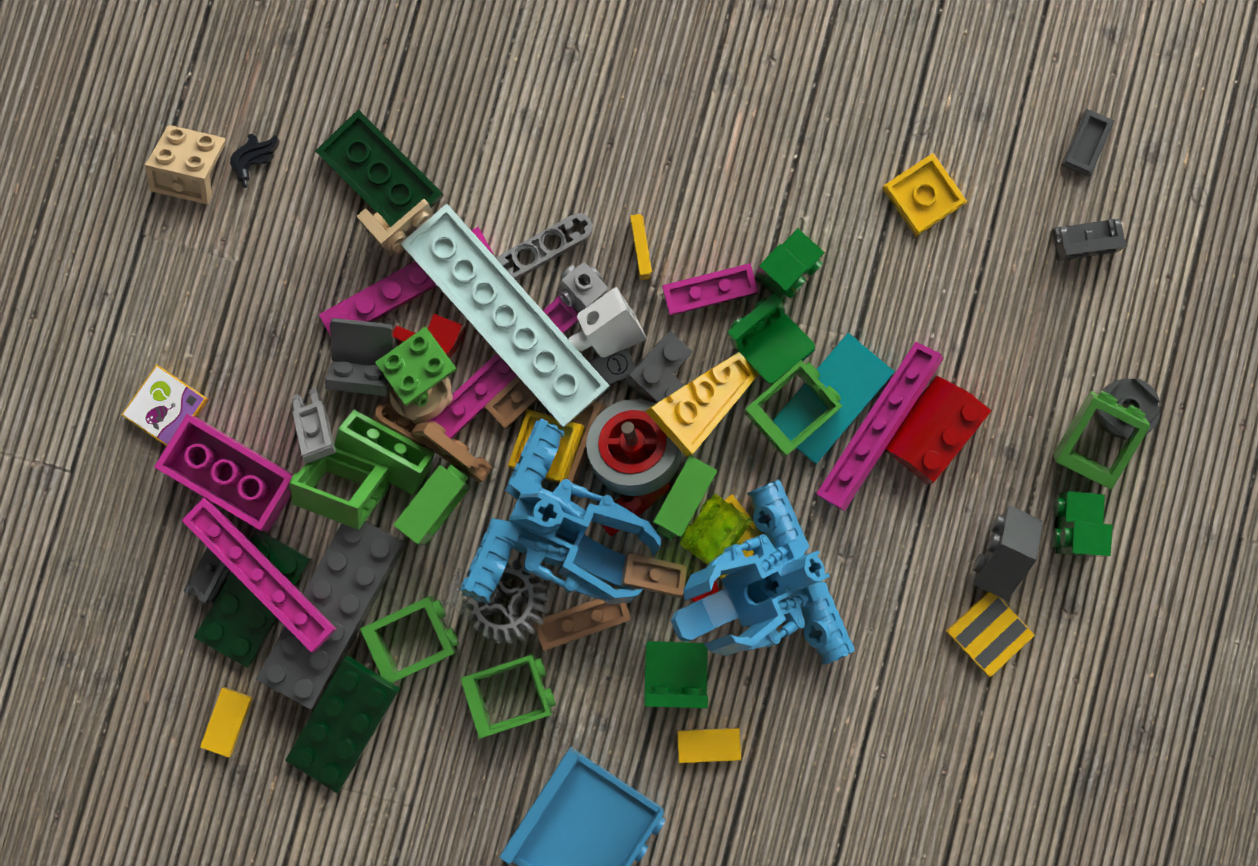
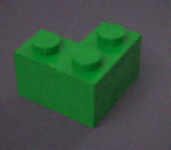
M797 228L782 245L779 244L758 266L754 278L771 294L775 293L781 300L786 296L791 299L806 281L804 276L808 274L812 277L823 265L820 259L825 252Z
M1071 491L1059 493V498H1056L1054 502V515L1058 516L1057 529L1055 528L1052 533V545L1056 547L1055 554L1087 557L1111 556L1113 524H1103L1105 494Z

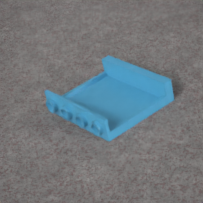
M570 746L501 852L499 858L509 865L513 862L518 866H631L634 860L639 863L649 846L645 842L652 833L656 836L665 823L666 819L662 817L664 808Z

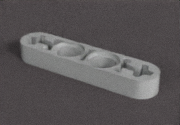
M583 213L572 214L495 258L505 268L510 265L507 259L512 257L519 271L514 273L512 267L507 271L517 280L587 241L592 235V222ZM578 221L579 224L586 223L584 227L585 233L582 235L579 232L570 234L569 239L571 242L566 243L565 235L560 229L565 227L566 233L574 229V222ZM556 235L561 239V245L557 250H548L544 246V241L548 236ZM522 250H531L535 254L533 263L530 265L519 263L518 255Z

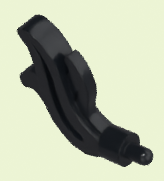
M248 134V142L232 154L230 165L236 172L237 180L241 182L243 188L248 187L247 181L250 179L248 169L251 165L265 164L274 158L273 152L280 143L276 135L270 140L259 143L255 135Z

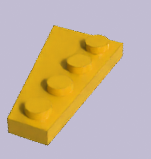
M738 352L645 411L687 457L698 449L759 374L751 367L743 355Z

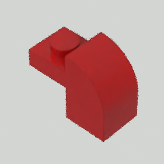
M433 314L428 326V330L450 359L457 351L466 329L462 324ZM396 325L393 331V339L398 342L397 346L413 336L415 332Z

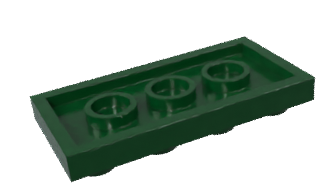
M359 109L315 150L375 212L382 216L390 227L423 199L432 208L444 196Z
M259 529L255 530L250 539V542L296 587L312 559ZM231 572L194 638L248 668L252 665L278 618Z
M347 655L342 660L285 761L338 794L400 688Z

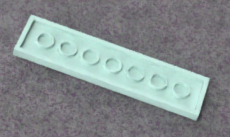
M448 204L444 205L401 243L403 248L563 428L610 388L609 384Z

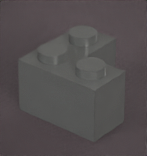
M670 331L625 377L624 381L644 400L656 404L684 386L673 373L693 351Z
M1010 505L1002 515L997 514L990 527V531L994 533L988 541L987 551L984 555L979 554L974 562L972 570L976 574L973 585L1008 600L1037 560L1043 521Z

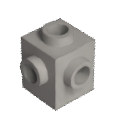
M583 262L577 268L571 265L560 275L562 280L557 290L560 292L561 300L568 307H573L579 313L605 295L609 288L602 281L601 274L594 267H589Z

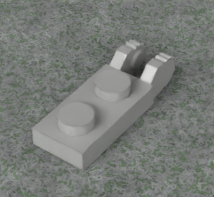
M317 387L310 389L312 400L310 405L305 406L299 394L292 396L294 407L292 413L301 455L306 464L336 453L326 408Z

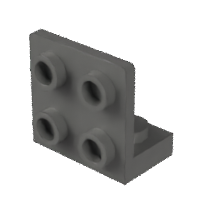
M332 318L330 322L332 362L325 378V389L387 396L390 383L375 362L393 350V326L391 324Z

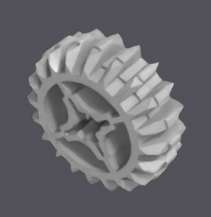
M514 560L511 566L507 562L489 604H484L480 600L479 602L472 600L465 603L467 609L473 610L469 613L468 619L475 622L473 628L476 631H483L482 636L484 638L490 639L493 637V641L498 644L503 639H505L506 643L513 644L515 635L520 641H525L524 631L527 630L529 633L535 634L536 631L532 625L535 622L542 625L544 621L539 617V614L548 612V608L541 605V603L550 600L547 594L542 593L547 588V585L544 582H539L540 577L527 573L524 570V566H521L518 560ZM505 580H521L525 582L526 587L510 589L506 585ZM506 594L512 598V601H509L511 602L508 605L509 609L503 606V603H506L504 601L507 598ZM528 602V606L523 615L521 616V608L524 604ZM504 614L509 619L510 624H493L489 616Z

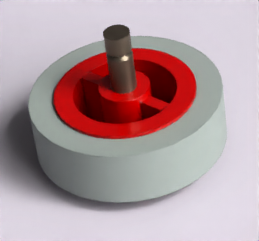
M641 399L617 402L602 411L589 429L586 441L588 458L598 479L614 492L629 496L652 493L667 484L679 468L682 452L645 411L655 405L653 402Z

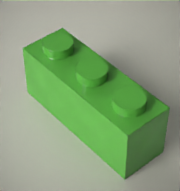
M353 410L338 428L334 444L335 448L389 467V482L412 495L415 494L428 476L435 454L356 410Z

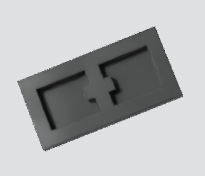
M1120 218L1053 228L1058 261L1118 253L1127 247Z
M207 547L188 585L185 586L183 591L198 596V600L204 603H214L231 570Z

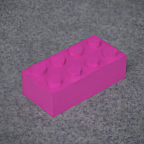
M186 414L154 468L260 531H270L291 496L289 483L294 475L205 421L190 414Z

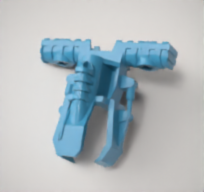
M540 419V421L536 420L505 489L507 493L518 501L509 521L491 519L487 529L488 533L485 532L480 544L482 547L478 548L466 576L469 578L465 577L460 588L462 591L461 595L468 598L470 596L475 601L479 602L480 600L484 604H489L490 596L494 593L510 558L511 549H515L526 554L524 570L527 573H533L547 581L551 580L563 587L567 593L575 591L585 596L603 600L609 605L630 603L643 589L631 591L636 588L621 585L625 555L603 546L584 535L591 521L636 534L638 539L649 547L653 556L660 549L661 538L647 520L639 518L626 508L614 503L609 495L600 496L589 492L588 489L573 484L568 479L562 480L553 492L541 488V482L545 479L560 446V440L565 434L563 430L557 428L558 426L548 424V421ZM571 495L580 498L587 497L599 501L598 506L589 504L586 510L570 501ZM545 562L560 567L558 574L565 577L566 581L553 575L549 569L543 567L540 563ZM603 581L622 589L616 590L611 586L607 585L606 583H604Z
M778 479L748 492L747 495L750 496L751 504L755 510L753 513L754 524L765 534L746 540L743 544H735L726 548L724 553L711 561L706 569L691 574L683 590L685 601L711 591L714 581L721 575H726L722 579L725 589L674 612L671 623L678 639L689 642L738 618L741 626L751 627L739 637L729 634L704 643L710 652L729 656L740 651H750L764 646L770 647L778 644L781 638L787 637L801 628H804L806 641L812 647H815L817 654L820 655L822 665L837 661L854 652V645L847 634L848 632L828 591L826 582H820L830 576L829 573L825 574L824 565L817 556L820 554L819 551L804 555L810 546L805 539L804 532L797 521L796 514L793 512L782 483ZM753 550L754 555L745 557L742 551ZM785 622L786 625H784L778 633L776 628L781 623Z

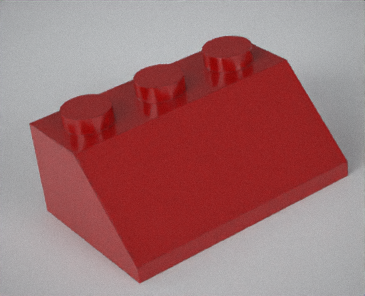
M936 376L917 399L885 448V451L925 484L934 483L992 410L965 389Z

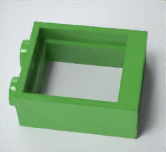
M802 360L743 411L783 458L843 407L839 403L841 400L839 394L831 386L826 388L818 379L821 375L817 369L809 362L805 365ZM798 375L826 406L827 410L790 441L762 410L761 406Z
M1090 390L1053 455L1057 463L1112 490L1151 426L1145 418L1146 413L1132 405L1125 408L1117 404L1118 399L1104 391L1097 394ZM1097 408L1135 427L1111 468L1072 450Z
M335 448L336 453L305 464L299 473H295L292 476L289 489L291 490L293 505L358 530L389 489V467ZM326 472L361 484L350 501L314 488Z
M691 455L689 456L653 521V524L657 526L656 532L669 540H672L674 536L677 538L682 537L718 470Z
M451 464L448 468L439 465L393 525L417 544L427 545L470 490L471 486L465 483L469 477Z
M433 596L426 597L360 628L381 677L393 683L458 652L455 647L459 645L458 638L452 628L447 629L443 618L446 617V612L439 599L434 601ZM425 608L444 650L398 671L380 628Z
M534 653L460 678L479 739L552 715L551 707L556 706L551 688L545 689L542 677L547 676L542 659H536ZM528 664L542 708L491 724L478 680Z

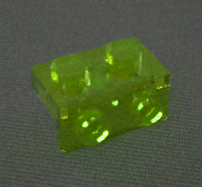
M715 493L711 499H708L702 505L700 515L695 522L685 529L680 545L709 565L711 561L723 554L726 548L738 543L753 520Z

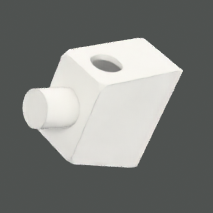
M617 287L578 313L577 318L583 330L569 337V341L579 352L593 346L600 357H607L647 339L636 315Z

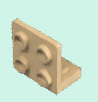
M167 126L145 164L150 191L208 205L212 198L210 173L226 145L225 138L176 126Z
M423 199L392 227H389L388 223L378 212L372 215L366 208L357 215V218L391 257L394 253L398 255L405 251L401 243L431 218L434 213L428 202Z

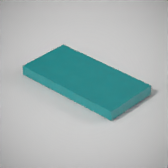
M849 332L817 368L821 375L818 379L826 388L831 386L841 397L839 403L843 407L796 447L798 451L815 465L895 372ZM804 383L774 418L773 422L792 441L822 415L827 408Z

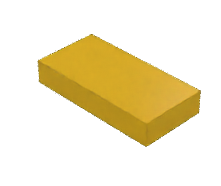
M630 215L640 281L647 280L652 277V269L643 215Z
M226 687L221 688L200 748L228 758L232 757L253 697Z
M740 728L677 730L679 763L741 760Z

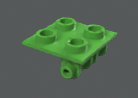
M426 326L375 362L405 406L411 402L414 405H418V407L426 405L429 401L427 391L457 370Z

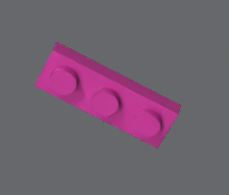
M751 263L662 285L669 316L758 294Z

